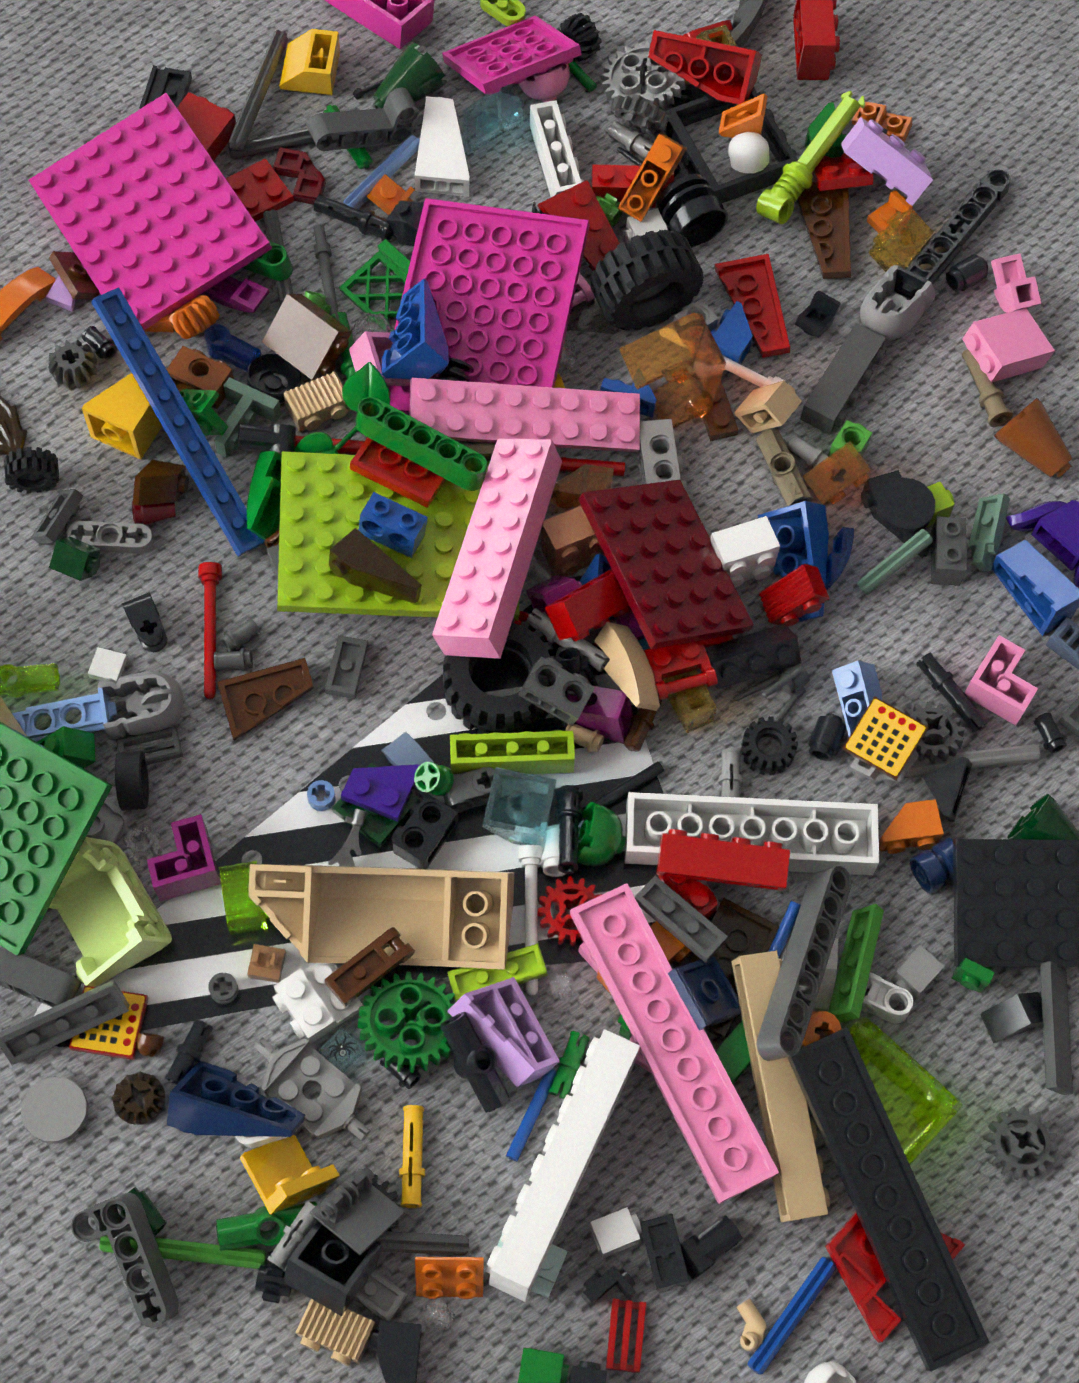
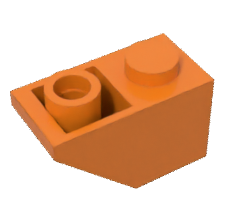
M936 799L905 803L879 840V851L897 854L904 852L906 848L910 847L928 850L939 843L944 832Z

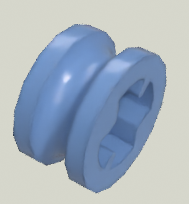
M318 780L308 787V802L314 810L326 811L334 805L336 800L335 791L328 781ZM319 790H325L326 795L329 797L328 799L324 797V801L319 802L314 794L318 795Z

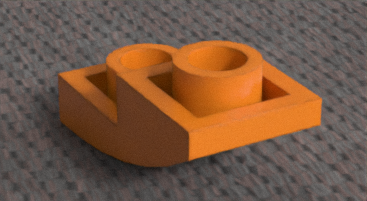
M865 102V107H860L852 119L853 125L861 117L868 122L872 119L888 130L887 135L889 137L894 134L903 142H905L912 127V117L887 113L886 105Z

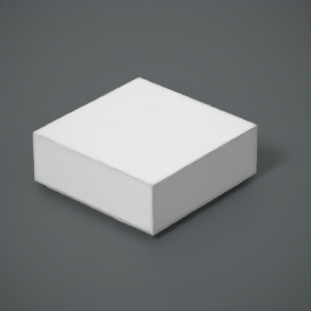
M97 647L88 671L89 678L96 680L112 678L118 681L126 665L127 655Z

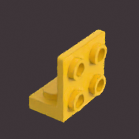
M295 1135L244 1152L240 1157L270 1215L323 1194L340 1176L334 1164L322 1169L319 1166L312 1167Z

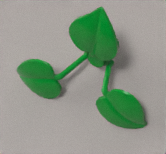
M367 362L360 370L351 375L342 389L343 399L353 411L357 412L359 402L366 397H374L390 405L391 397L388 386L381 373L371 362ZM355 425L334 446L332 438L327 433L314 432L308 434L297 444L295 452L339 454L337 450L342 448L358 430Z

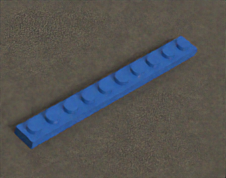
M118 287L93 298L92 305L237 557L263 545L265 540L247 529V509L120 288Z

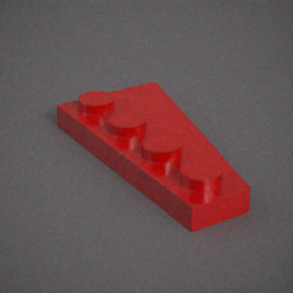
M769 254L714 264L715 271L732 303L735 304L736 301L742 303L753 335L752 339L762 358L790 353L789 339Z

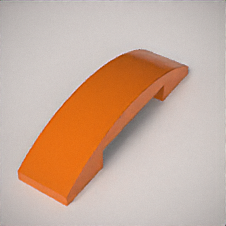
M38 266L20 274L0 290V341L2 340L1 333L35 299L41 302L56 279Z

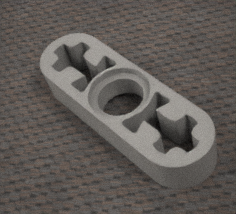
M76 521L67 529V537L70 536L77 539L76 536L80 535V531H85L86 535L79 541L101 549L100 552L142 554L148 552L154 544L152 532L144 524ZM95 531H97V532H96L97 542H94V540H93V537H95V533H94ZM108 532H116L119 535L118 539L113 543H105L102 540L103 536ZM123 533H127V536H128V538H126L127 543H124L125 538H124V534H123ZM139 534H143L145 539H142L141 543H136L135 539L138 538Z

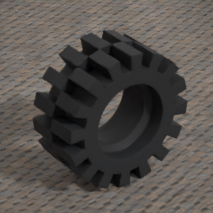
M26 447L24 451L22 448L16 449V452L11 451L9 455L5 456V483L12 490L17 488V492L21 493L23 490H26V493H32V491L38 493L42 492V489L49 491L51 487L55 488L57 483H59L58 458H56L54 453L51 454L50 450L46 449L42 452V448L39 447L36 450H32V447Z
M769 716L768 721L761 717L757 723L755 721L750 723L749 729H746L741 743V755H744L745 764H751V770L755 771L758 768L761 775H764L765 771H769L771 776L775 775L776 771L782 773L786 767L789 768L798 747L796 732L791 733L792 726L790 724L785 727L783 725L784 720L779 718L778 723L774 722L773 716ZM763 737H773L780 743L781 750L773 756L765 755L759 750L758 741Z

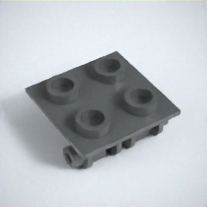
M369 1168L354 1171L309 1213L359 1255L364 1253L405 1214L402 1208L372 1185L374 1174Z

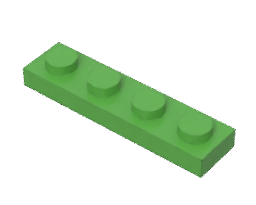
M877 904L852 911L828 1011L834 1014L840 1023L860 1018L884 910Z

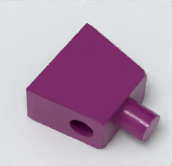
M594 686L595 689L576 724L591 731L597 729L601 735H604V738L624 744L632 724L633 712L630 699L623 691ZM568 694V700L577 702V696Z

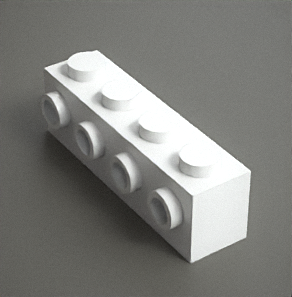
M557 100L530 105V129L550 197H553L584 180L580 179L577 157H573L572 140L570 135L567 136L564 114H560Z

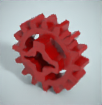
M572 876L568 877L567 884H563L557 879L555 889L550 886L545 888V893L548 897L540 896L539 904L543 907L537 909V916L545 917L540 921V927H549L547 933L549 939L555 934L558 935V944L560 945L565 939L570 940L571 946H575L576 939L578 938L584 942L578 929H566L577 928L571 915H566V908L571 910L602 895H594L596 888L594 884L586 888L584 886V878H581L578 884L573 882ZM552 904L554 905V909L558 911V914L556 915V918L554 920L551 916L550 911Z

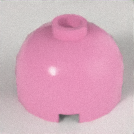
M558 64L549 68V71L544 74H534L525 78V81L519 83L521 90L527 96L542 102L555 100L568 85L570 78L569 65Z

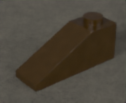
M356 528L330 549L328 565L337 577H343L352 585L414 604L419 601L422 585Z

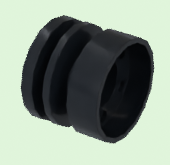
M698 173L688 174L673 181L660 193L656 200V208H658L665 223L669 225L670 231H675L684 236L691 248L714 238L724 228L728 220L726 210L718 197L714 196L715 193L706 178Z

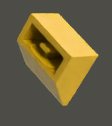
M311 29L288 43L279 88L281 90L332 95L340 57L339 33L337 31Z

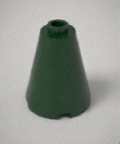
M412 41L406 45L373 95L375 100L373 105L376 109L384 107L388 94L396 88L408 89L415 103L447 83V80H442L445 74L428 52L424 55L417 50L421 46Z
M1049 794L1037 800L1030 807L1031 811L1025 817L1021 816L1007 836L1008 839L1079 840L1078 830L1057 801Z

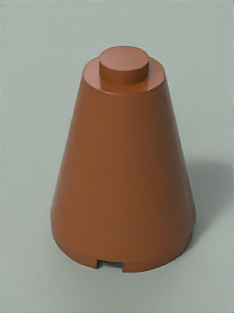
M1038 398L1026 406L994 435L997 441L1049 477L1056 474L1059 478L1072 467L1069 464L1072 456L1043 403Z

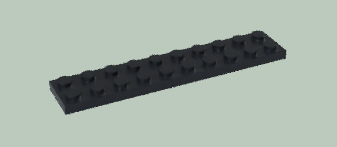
M848 1027L801 1047L798 1054L787 1058L926 1370L934 1371L990 1343Z

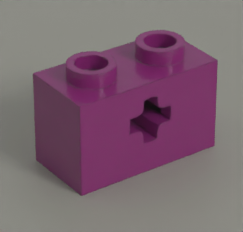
M556 575L526 590L533 609L537 608L548 616L544 607L582 585L574 578Z

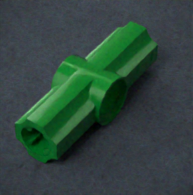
M316 1201L310 1202L314 1206H317ZM305 1203L293 1205L271 1215L266 1206H263L254 1213L217 1219L216 1230L220 1251L260 1243L265 1246L278 1244L285 1234L283 1232L286 1225L290 1227ZM266 1221L276 1222L272 1230H260L262 1224Z

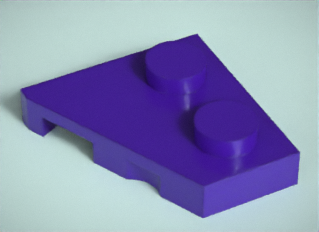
M420 765L353 768L340 795L341 800L398 822L414 789L415 772Z

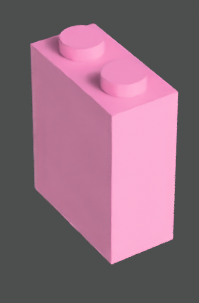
M1027 308L975 321L962 339L967 349L979 363L981 370L986 373L991 382L1043 368L1055 352Z

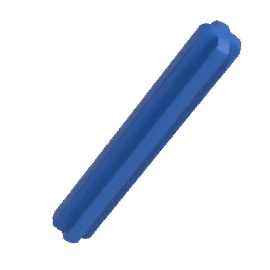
M822 1257L766 1335L762 1344L748 1361V1366L757 1374L761 1375L765 1372L836 1270V1265L828 1258Z

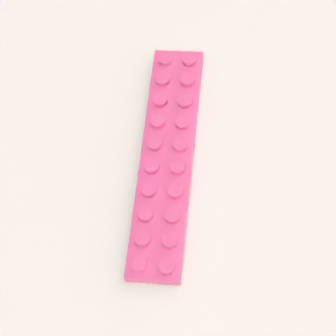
M626 883L571 909L570 915L636 1044L640 1045L639 1050L718 1204L777 1176L779 1171L705 1030L699 1031L671 981L668 973L673 969L628 884Z

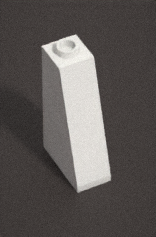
M426 96L415 170L416 192L469 197L470 176L453 99Z

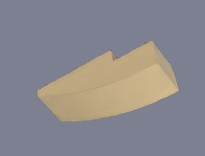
M606 622L594 640L610 659L604 670L636 707L657 711L660 703L655 679L646 654L637 638L627 626Z

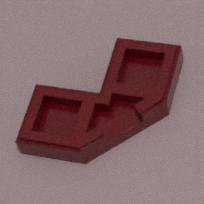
M279 147L273 169L278 175L298 178L293 191L294 201L314 205L319 194L323 195L326 185L324 176L316 169L306 152Z

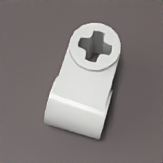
M870 972L866 990L869 988L870 991L867 996H864L861 1011L871 1013L894 1024L905 1021L913 1007V997L910 992ZM891 1000L900 1001L904 1005V1010L895 1011L891 1008L889 1002Z

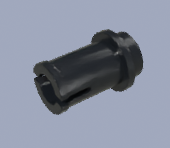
M89 326L84 330L82 339L96 351V355L99 358L108 360L116 354L117 347L114 341L107 339L95 326Z
M1044 713L1035 718L1033 722L1045 742L1043 744L1044 748L1049 750L1050 753L1059 752L1067 746L1065 742L1067 738L1064 734L1060 733L1052 718V714Z
M382 1057L380 1065L385 1067V1058ZM395 1062L386 1068L399 1080V1086L406 1087L407 1089L414 1087L422 1076L418 1072L419 1067L417 1065L415 1066L414 1073L410 1072L408 1065H404L403 1069L397 1072V1063Z

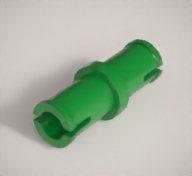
M575 1031L570 1032L563 1056L558 1057L560 1062L557 1065L559 1067L548 1091L556 1096L561 1084H563L559 1098L565 1099L566 1095L570 1093L573 1080L580 1067L587 1044L590 1041V1038L583 1034L577 1047L576 1043L580 1033Z

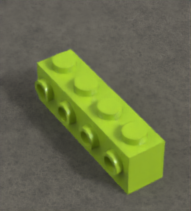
M554 730L546 732L524 731L518 733L493 732L489 734L463 733L450 735L451 771L453 774H462L482 767H489L497 771L499 775L574 773L573 731Z

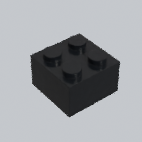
M317 1220L289 1257L284 1283L342 1316L377 1267L382 1244L375 1241L364 1253L359 1255Z

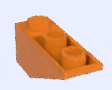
M659 134L619 204L618 209L642 222L673 174L687 148L668 136Z

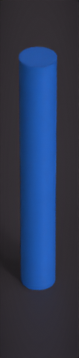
M790 901L768 951H777L778 958H780L801 906L793 901Z
M551 1069L542 1076L506 1154L507 1158L518 1162L547 1099L548 1091L557 1072L556 1070Z

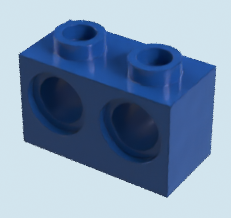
M373 492L360 514L358 530L367 538L412 558L425 536L428 517Z

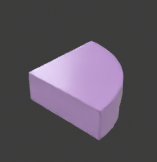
M58 276L46 295L47 302L73 311L75 299L72 298L60 276Z

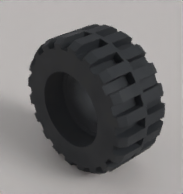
M667 230L649 231L645 235L632 237L626 243H620L615 250H610L605 255L604 260L598 262L596 270L592 273L591 290L606 321L610 325L626 331L630 329L641 330L646 326L648 328L655 326L660 321L664 322L670 319V316L681 312L682 308L688 306L693 301V297L699 294L704 276L703 270L688 240L684 236L672 230L670 232Z
M513 618L500 659L510 660L519 664L526 670L528 675L541 656L545 659L552 658L557 661L552 644L545 642V635L539 630L532 632L530 624L524 621L520 625L514 623L515 618ZM448 655L444 657L443 688L447 705L451 706V713L456 719L463 718V726L469 730L476 727L478 728V734H488L489 732L518 733L523 732V728L527 727L531 731L538 726V719L544 720L548 716V712L518 695L519 692L504 697L493 696L483 692L474 684L472 675L475 670L482 664L499 658ZM538 675L541 685L545 687L551 686L550 680L546 676Z

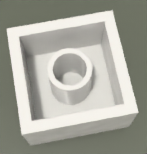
M767 516L711 533L710 538L712 547L717 557L721 560L722 569L727 571L735 588L742 585L744 581L753 578L761 580L773 572L780 544Z

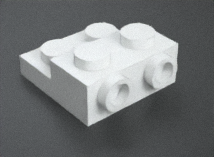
M315 963L304 971L299 969L274 985L276 995L272 997L282 1013L285 1011L289 1012L293 1018V1021L289 1023L299 1039L305 1036L309 1044H312L358 1014L359 1007L363 1006L357 997L344 1007L325 984L324 979L338 969L335 963Z

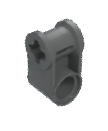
M482 767L462 774H453V786L447 794L443 795L445 804L458 813L477 806L490 804L500 797V776L497 771L489 767ZM483 783H488L490 788L485 789Z

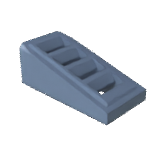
M1066 617L1050 636L1046 646L1079 670V646L1075 651L1071 648L1074 642L1079 644V626ZM1065 634L1070 637L1066 642L1062 639Z

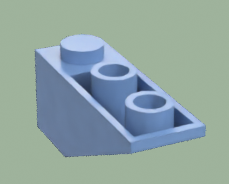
M859 660L832 670L849 737L874 696L882 700V692L875 665Z

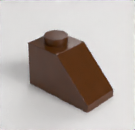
M152 459L135 476L133 505L176 502L188 489L189 477L185 476L186 466Z

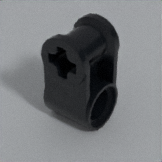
M150 592L121 603L142 647L146 651L153 653L162 650L166 646L168 639Z

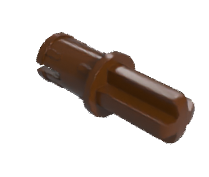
M639 708L637 714L632 716V725L624 741V746L628 750L635 752L641 750L648 731L654 728L653 720L657 711Z

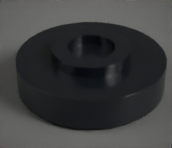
M264 354L255 358L250 363L247 370V386L279 400V403L285 402V391L300 387L301 372L278 354ZM273 373L282 375L287 381V387H285L282 384V380L278 376H275Z

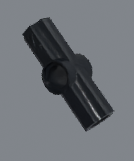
M458 1013L441 1023L440 1028L455 1054V1071L463 1079H468L485 1113L492 1112L510 1101V1096L495 1069L497 1065L495 1052L489 1046L482 1045L466 1013Z

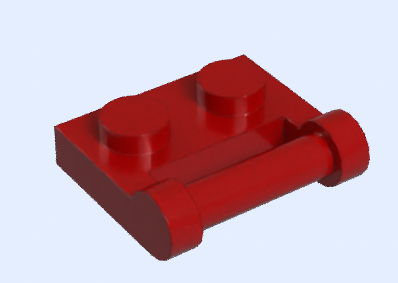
M702 640L643 650L653 672L659 701L667 699L670 694L702 685L710 687L718 684L716 672L711 666ZM697 669H700L702 672L700 674L678 679L668 683H665L662 680L664 678H668L671 676L679 675Z

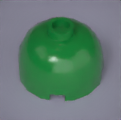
M590 802L582 811L583 819L585 820L581 827H578V863L595 867L609 862L616 853L620 854L624 849L626 836L622 835V823L614 811Z

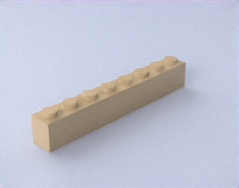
M777 951L739 956L731 962L766 1146L779 1171V1174L773 1177L780 1220L781 1222L827 1215L830 1197L828 1190L822 1184L823 1162L821 1156L816 1153L814 1141L817 1139V1131L814 1122L810 1121L809 1105L788 1058L766 1061L759 1055L756 1045L782 959L778 958Z

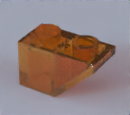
M587 464L581 466L555 483L550 504H556L564 509L581 506L578 499L583 492L611 489L614 468Z

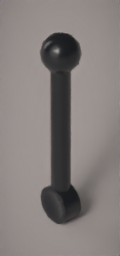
M384 79L363 89H355L353 96L357 100L362 98L365 93L378 88Z

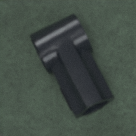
M240 424L237 442L238 450L256 452L276 451L280 455H282V451L295 452L296 427L286 424H272L270 427Z
M726 1215L698 1236L695 1234L681 1244L686 1269L692 1280L716 1263L715 1260L728 1252L743 1239L736 1225Z

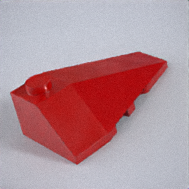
M654 30L648 58L715 99L739 105L746 102L757 81L763 54L756 50Z

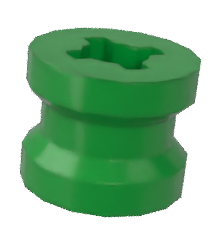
M425 762L417 768L414 781L418 790L436 796H443L451 790L454 777L450 768L433 762Z

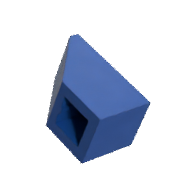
M736 301L731 310L726 309L719 322L721 324L718 330L713 329L706 344L709 345V349L741 364L750 351L753 335L742 303Z

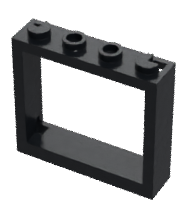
M753 87L748 100L761 95V93H757ZM708 95L665 111V114L669 115V121L664 133L687 148L681 158V162L688 174L698 173L704 175L715 193L714 196L718 197L721 204L778 182V179L783 174L782 168L786 164L796 162L798 159L796 151L791 149L787 142L785 132L779 129L775 123L772 111L766 108L761 135L767 140L769 149L778 163L766 167L762 171L750 173L718 185L685 126L721 114L723 111L738 104L719 101Z

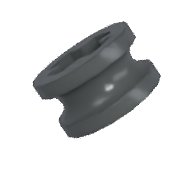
M218 973L211 978L208 990L216 1003L229 1004L236 999L239 987L236 979L231 974ZM226 981L228 986H232L231 990L227 989V995H221L220 991H215L216 987L220 988V982Z

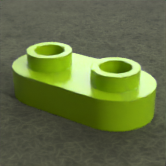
M480 0L482 10L505 26L525 20L526 9L519 0Z

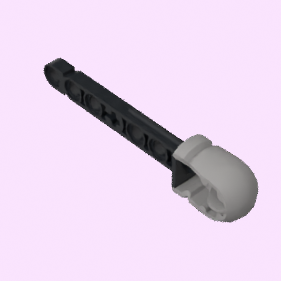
M1000 169L990 171L982 179L980 186L971 192L937 234L934 233L905 268L893 265L887 270L883 278L870 290L862 303L860 318L864 327L886 337L885 341L898 339L910 331L935 299L933 284L963 250L962 246L996 207V201L1000 202L1007 194L1010 186V175L1006 171ZM999 180L1002 181L1004 185L995 186L991 183V181ZM987 197L990 199V201L980 202L977 200V198ZM966 213H972L976 216V218L967 219L963 217V215ZM936 247H944L948 251L938 253L934 249ZM930 264L934 268L932 270H923L920 268V265Z

